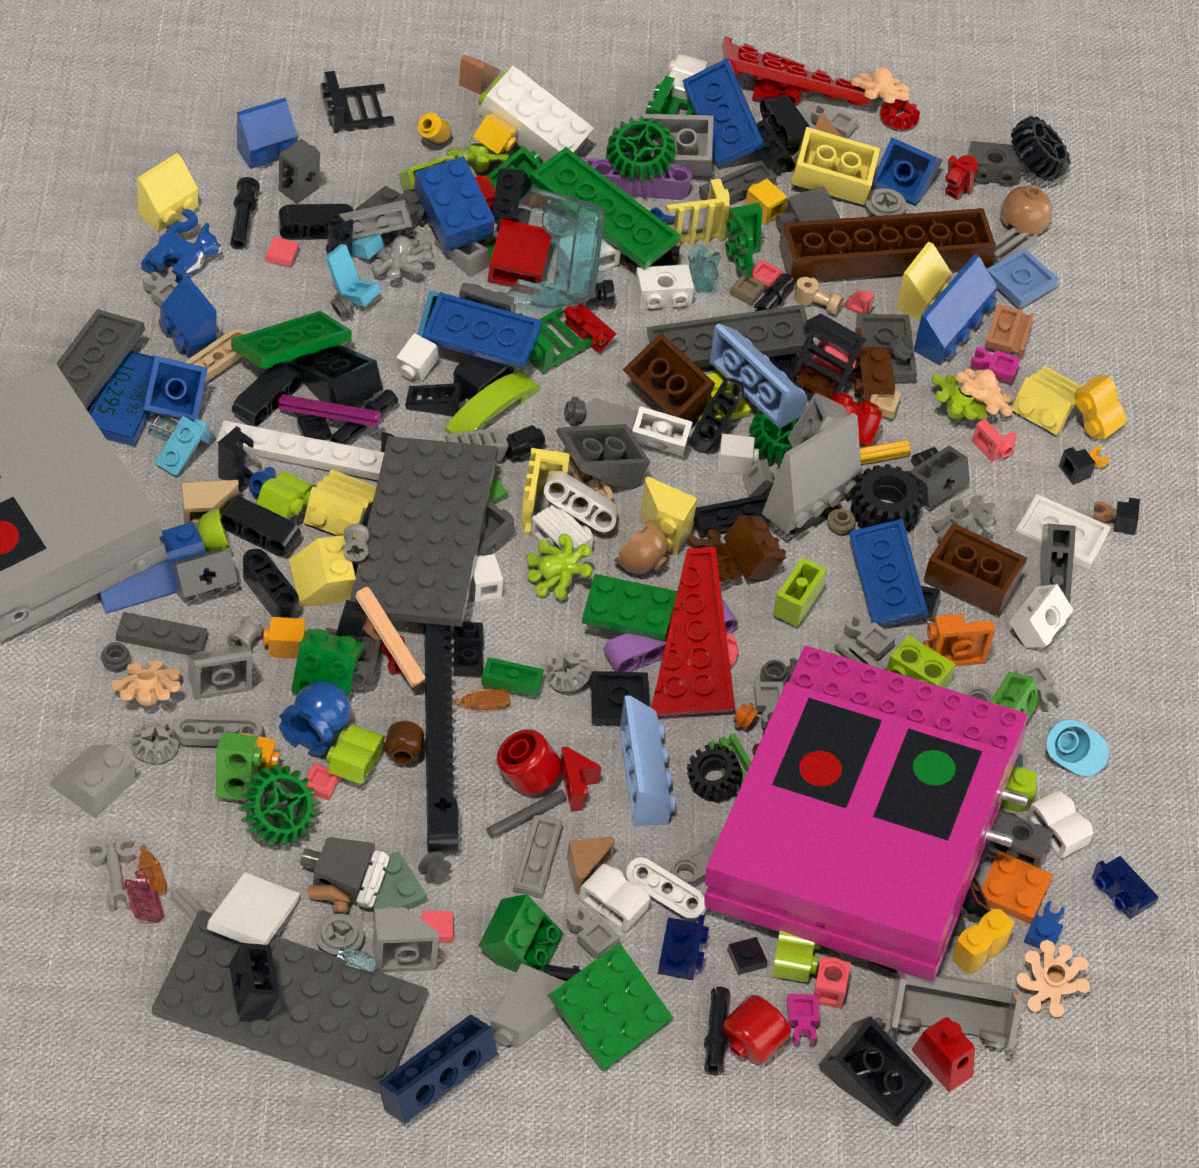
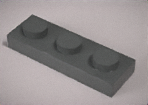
M763 160L719 179H721L724 189H728L729 203L747 196L748 189L755 183L758 184L768 179L775 184L777 175L771 169H768ZM710 182L699 188V195L704 200L708 199Z
M123 612L116 632V641L184 655L202 652L207 638V628Z

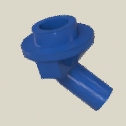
M267 467L264 471L255 472L251 476L249 489L254 497L258 498L263 484L275 477L274 468Z

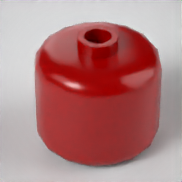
M523 729L507 737L500 745L496 755L497 766L516 791L524 795H535L544 792L557 780L561 770V760L543 734L532 729Z
M758 995L747 996L725 1019L722 1025L723 1034L728 1039L730 1050L739 1058L745 1057L756 1064L765 1063L791 1034L790 1025L781 1012L766 999Z

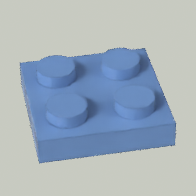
M1025 248L987 269L997 288L1019 308L1058 286L1059 279Z

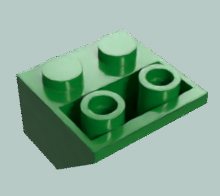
M528 894L501 899L478 946L496 965L516 973L521 963L544 972L545 965L549 963L563 931Z

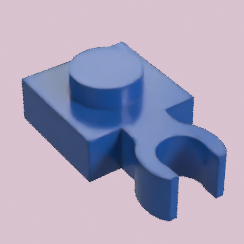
M1048 901L1045 905L1043 916L1035 914L1024 943L1040 949V944L1045 940H1049L1056 945L1064 926L1058 923L1062 919L1064 907H1061L1060 912L1052 913L1049 910L1051 901Z

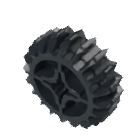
M1029 116L1017 123L1016 127L1012 129L1011 142L1015 146L1014 151L1018 153L1019 159L1024 162V166H1027L1030 172H1034L1038 178H1042L1044 181H1053L1069 169L1071 161L1069 158L1070 154L1066 151L1067 146L1063 144L1062 138L1052 129L1051 125L1046 124L1045 120H1040L1037 116Z

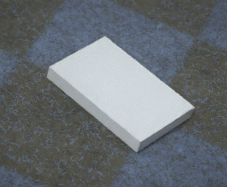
M1036 494L1016 528L1014 537L1041 548L1043 524L1076 526L1073 563L1090 569L1110 533L1111 526Z
M244 872L208 920L207 929L242 943L267 945L297 904L300 893Z

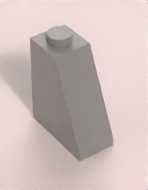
M521 963L491 1020L494 1039L502 1045H511L519 1048L562 1016L548 997V994L565 983V981Z

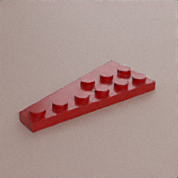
M724 36L722 43L723 60L729 59L735 74H742L743 72L751 74L757 80H774L776 84L783 87L797 86L806 93H814V91L824 93L825 97L837 100L838 97L847 99L850 104L861 106L862 104L869 105L871 99L864 96L865 89L853 86L849 80L837 78L836 81L832 80L826 74L827 72L821 70L816 72L807 71L804 69L805 64L772 52L760 54L754 46L747 43L738 46L732 43L733 38Z
M716 547L688 548L686 551L651 708L657 711V717L728 713L735 710Z

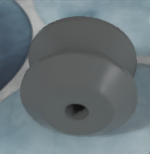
M431 852L425 855L419 863L418 870L421 873H426V882L440 883L449 876L451 863L443 861L445 857L443 852Z

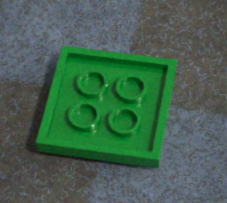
M620 942L548 994L550 1000L601 1071L674 1018Z

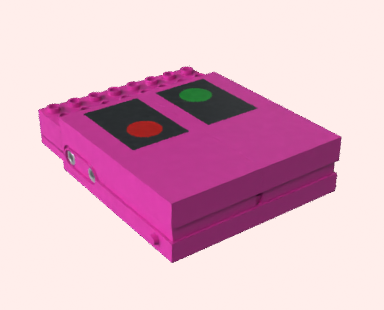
M804 645L791 678L784 685L707 864L705 885L708 888L704 899L705 908L772 930L783 931L810 942L934 982L987 840L1009 847L1013 843V837L991 830L1002 800L1004 799L1026 806L1028 802V796L1006 790V785L1024 740L1028 714Z

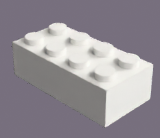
M512 66L486 95L477 111L483 118L494 113L518 130L514 136L517 139L516 143L521 147L524 146L530 153L535 151L542 159L543 164L565 147L576 154L594 129V127L515 66Z

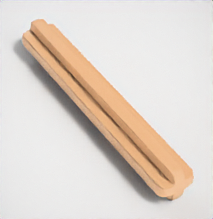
M369 587L360 589L356 593L357 601L412 687L422 684L425 680V675Z

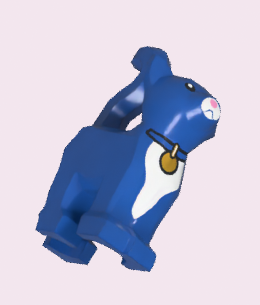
M189 209L182 211V215L188 221L173 223L159 237L158 244L142 260L141 270L151 274V272H156L158 268L162 272L165 268V262L174 266L172 273L176 274L175 282L179 284L184 277L190 276L200 269L206 258L221 252L222 246L217 242L216 236L209 232V223L207 222L203 225L195 243L188 242L177 235L179 232H188L194 229L198 223V216Z

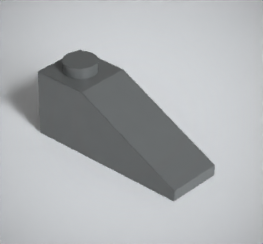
M1043 524L1041 586L1058 584L1070 604L1076 526Z

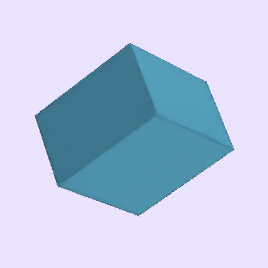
M380 234L353 240L352 256L370 259L384 248Z

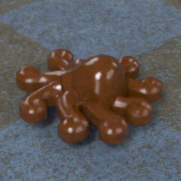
M801 365L798 373L792 372L795 376H798L796 382L801 386L807 397L812 398L815 393H818L829 399L830 395L833 394L836 384Z
M709 529L706 533V536L711 541L689 535L686 541L691 548L716 547L719 580L721 582H728L729 579L738 581L742 577V573L739 571L742 569L726 542L725 544L720 543L721 535L717 530Z

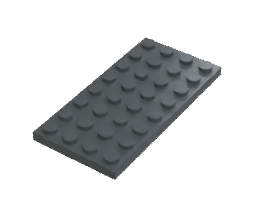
M388 436L367 525L369 531V539L366 542L368 555L364 560L359 561L350 601L359 604L356 599V593L364 587H369L389 620L462 627L498 456L497 446Z
M199 909L152 1006V1014L380 1094L378 1082L396 1069L428 995V988L274 935L267 945H271L280 996L267 1018L239 1016L236 1010L229 964L242 942L207 929L208 920L213 914Z

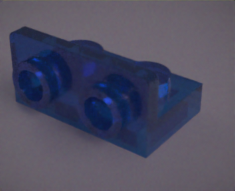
M1121 856L1107 864L1103 860L1096 864L1092 875L1095 885L1099 890L1104 891L1113 901L1115 907L1130 920L1157 903L1159 898L1157 894Z
M699 914L698 923L668 917L657 974L693 981L695 969H702L705 952L699 951L700 944L706 945L709 927L703 926L705 915Z

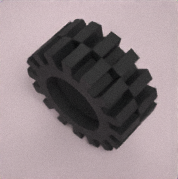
M709 744L705 745L706 751L702 752L700 748L696 750L697 757L691 755L689 759L691 764H687V775L692 788L697 792L698 796L702 798L704 795L708 801H711L712 796H714L715 801H721L720 795L723 794L725 799L730 797L729 791L731 790L735 794L738 790L736 785L740 786L742 783L741 777H743L738 758L725 745L722 749L719 744H714V749H711ZM722 765L725 767V774L717 780L711 781L704 777V772L710 766Z

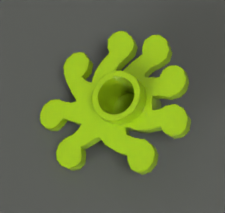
M470 143L469 146H464V148L452 147V149H447L448 156H454L455 158L464 156L468 165L476 173L485 172L489 168L491 161L505 162L509 158L505 151L496 154L480 143Z
M938 374L933 375L932 383L939 385L942 391L936 392L935 398L941 403L947 402L946 411L949 418L958 420L966 417L969 420H974L975 418L984 420L988 417L986 413L987 405L978 402L971 395H965L960 390L961 386H958V381L954 376L948 374L943 378Z
M567 533L561 534L558 537V542L564 546L563 551L551 546L547 540L543 539L538 543V551L548 556L538 557L535 553H529L526 557L528 565L531 567L538 566L539 568L538 570H529L527 578L532 583L540 582L543 577L546 579L544 582L537 584L535 592L539 597H546L549 589L557 585L554 589V596L559 600H564L568 596L566 589L570 585L572 575L580 573L583 578H589L593 574V569L589 564H577L582 557H589L591 555V547L581 544L573 552V540Z

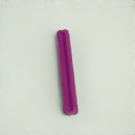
M285 394L281 395L278 400V408L282 411L371 427H378L381 423V413L379 411Z

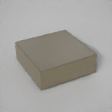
M742 275L730 288L729 295L752 306L765 292L766 284L753 277L745 278Z

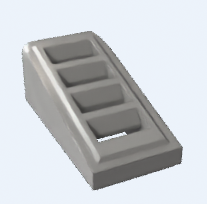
M435 240V245L464 272L471 276L489 266L488 249L477 242L444 252L439 240Z
M502 429L451 433L445 436L446 442L497 446L498 456L496 461H502L508 449V443Z

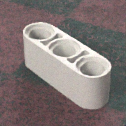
M554 471L548 476L544 487V495L550 502L599 532H608L614 528L618 509L612 501L563 471ZM560 483L564 486V490L556 491L551 487V484ZM578 497L585 498L588 504L580 506L575 503L574 499ZM601 512H607L611 515L612 518L609 520H602L601 518H599L598 514Z

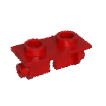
M579 302L577 306L572 307L569 305L564 309L563 313L566 318L564 323L583 340L591 337L593 344L590 346L599 354L602 353L617 334L582 302Z

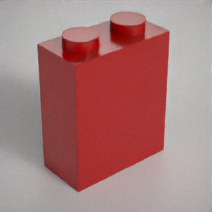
M502 219L489 266L487 281L539 293L553 230Z

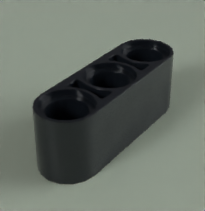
M782 94L761 99L760 112L762 118L765 119L785 148L800 146L806 127L810 128V126L788 95Z
M348 204L285 205L278 212L280 235L288 240L328 239L330 231L328 230L327 218L332 213L343 214L352 212L354 208Z
M283 362L275 364L273 367L268 368L236 398L232 406V413L254 427L259 426L278 409V400L281 395L292 396L298 390L302 383L303 375Z
M725 379L705 410L690 437V444L695 451L705 453L715 444L744 394V386L738 379ZM724 391L731 392L734 397L727 396ZM712 412L719 413L722 416V418H716L715 416H713ZM699 433L708 435L710 440L703 439Z
M234 496L220 513L222 515L221 523L227 532L279 557L286 556L301 537V530L295 523L240 496Z
M250 549L243 555V579L272 617L298 618L299 595L267 553L261 549Z

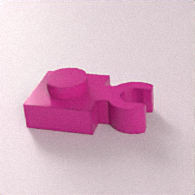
M977 347L975 357H972L970 366L975 369H990L994 372L997 379L1012 383L1021 358L998 350L992 355L986 349Z
M788 994L786 1000L787 1021L790 1026L795 1027L792 1042L794 1045H798L800 1035H806L810 1039V1046H814L817 1037L814 1027H818L820 1022L818 995Z

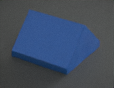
M154 356L142 383V410L177 418L184 416L194 421L198 417L208 368Z

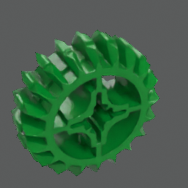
M642 115L639 121H635L631 117L629 124L621 121L620 128L614 127L613 135H610L608 138V146L606 147L608 162L612 164L614 172H620L621 178L628 175L631 183L635 178H639L641 184L644 182V178H648L653 182L654 175L662 178L663 171L669 172L671 164L675 162V137L671 135L669 127L663 128L662 121L654 124L652 117L648 121H644ZM650 138L655 140L661 147H658L656 143L651 142ZM622 152H625L627 156L632 157L633 161L626 158Z
M762 411L759 414H755L749 428V437H754V448L759 449V459H767L768 465L776 463L778 468H780L785 453L792 449L787 437L799 418L782 428H778Z
M273 765L270 770L267 767L261 768L259 774L254 773L250 776L251 782L244 783L243 788L248 793L240 794L239 798L245 801V805L239 806L238 810L241 812L246 811L247 816L243 817L241 822H250L251 825L247 832L253 833L257 831L256 840L261 841L266 838L268 845H273L277 842L279 846H284L287 841L290 844L297 842L298 837L301 838L307 835L305 828L313 827L314 823L310 818L316 817L318 813L312 809V806L317 805L319 801L316 799L311 800L310 795L316 789H307L306 785L310 779L303 778L299 780L301 771L295 770L291 773L290 766H283L280 769L279 765ZM277 782L285 785L293 794H286L282 787L277 785ZM265 790L263 792L264 804L260 807V797L262 791ZM287 800V803L282 804L281 807H279L278 809L270 810V808L276 806L278 802H283ZM297 804L296 816L294 818L292 811L294 805ZM264 816L273 818L275 824H279L281 829L269 824Z

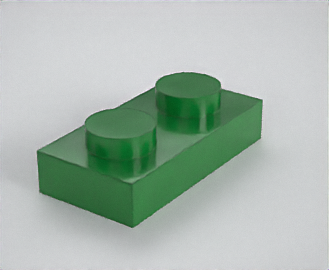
M488 657L482 674L481 684L537 697L544 669Z

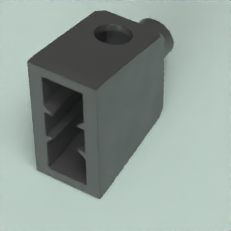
M820 186L791 196L787 201L786 212L776 215V225L781 230L782 223L841 218L825 187Z
M329 837L326 839L321 852L305 848L300 866L314 869L313 885H333L349 896L352 905L357 906L356 899L359 891H363L361 885L368 865H372L370 859L375 851V844Z

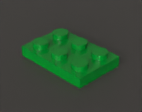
M594 574L582 616V624L665 641L677 591Z

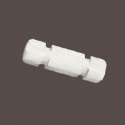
M374 851L370 859L372 865H368L361 885L363 891H359L356 902L361 907L371 908L374 905L376 899L374 894L378 893L385 873L383 868L386 869L390 859L383 851Z

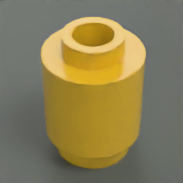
M426 113L418 121L417 127L420 135L431 142L440 144L449 139L451 135L450 124L437 114Z

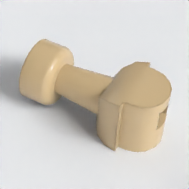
M801 277L796 283L794 300L801 305L804 304V307L812 302L827 306V312L836 316L842 307L844 296L838 293L830 296L819 290V283L815 278Z

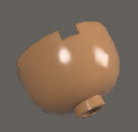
M1021 186L1013 189L1006 196L1000 210V218L1007 227L1009 223L1016 227L1015 230L1019 234L1026 232L1029 235H1039L1043 233L1045 228L1048 229L1050 225L1053 206L1048 195L1039 188Z
M651 519L644 524L646 527L641 532L638 530L619 552L620 556L614 559L615 562L630 573L637 575L646 574L652 568L657 572L667 561L664 554L668 549V540L662 529Z

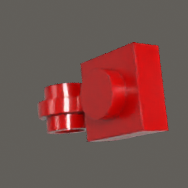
M757 80L752 101L760 103V100L763 98L787 94L794 105L801 101L802 92L797 86L790 85L782 90L781 86L776 84L774 80Z

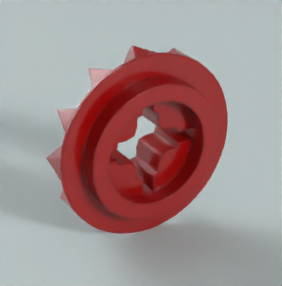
M896 99L894 103L886 102L881 106L880 118L891 128L899 130L910 129L919 121L920 111L917 110L916 104L909 103V99L905 101ZM900 110H901V111H904V112H902L901 114H899L898 116H896V115H897L896 112H899Z

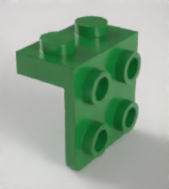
M759 203L729 208V219L726 220L728 241L725 242V250L727 255L731 256L734 260L736 269L741 271L745 278L752 276L753 252L760 251L762 207Z
M308 628L299 645L291 688L292 693L298 695L300 690L312 682L326 681L337 684L345 691L349 699L355 665L362 654L364 643L358 642L349 636L339 637L328 634L323 629Z

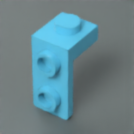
M340 244L325 257L338 293L342 297L347 295L352 304L359 306L368 305L381 292L378 283L359 279L346 245Z
M182 416L156 459L155 464L178 477L200 440L211 445L216 436L208 431L210 426L198 418H195L194 422Z

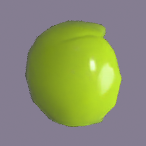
M219 509L204 514L197 524V530L203 540L205 549L208 551L221 547L226 548L228 545L227 535L220 520L222 515Z

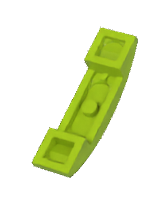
M522 372L506 375L491 383L470 399L445 426V431L451 434L483 430L484 424L514 402L518 401L522 404L540 390V386Z

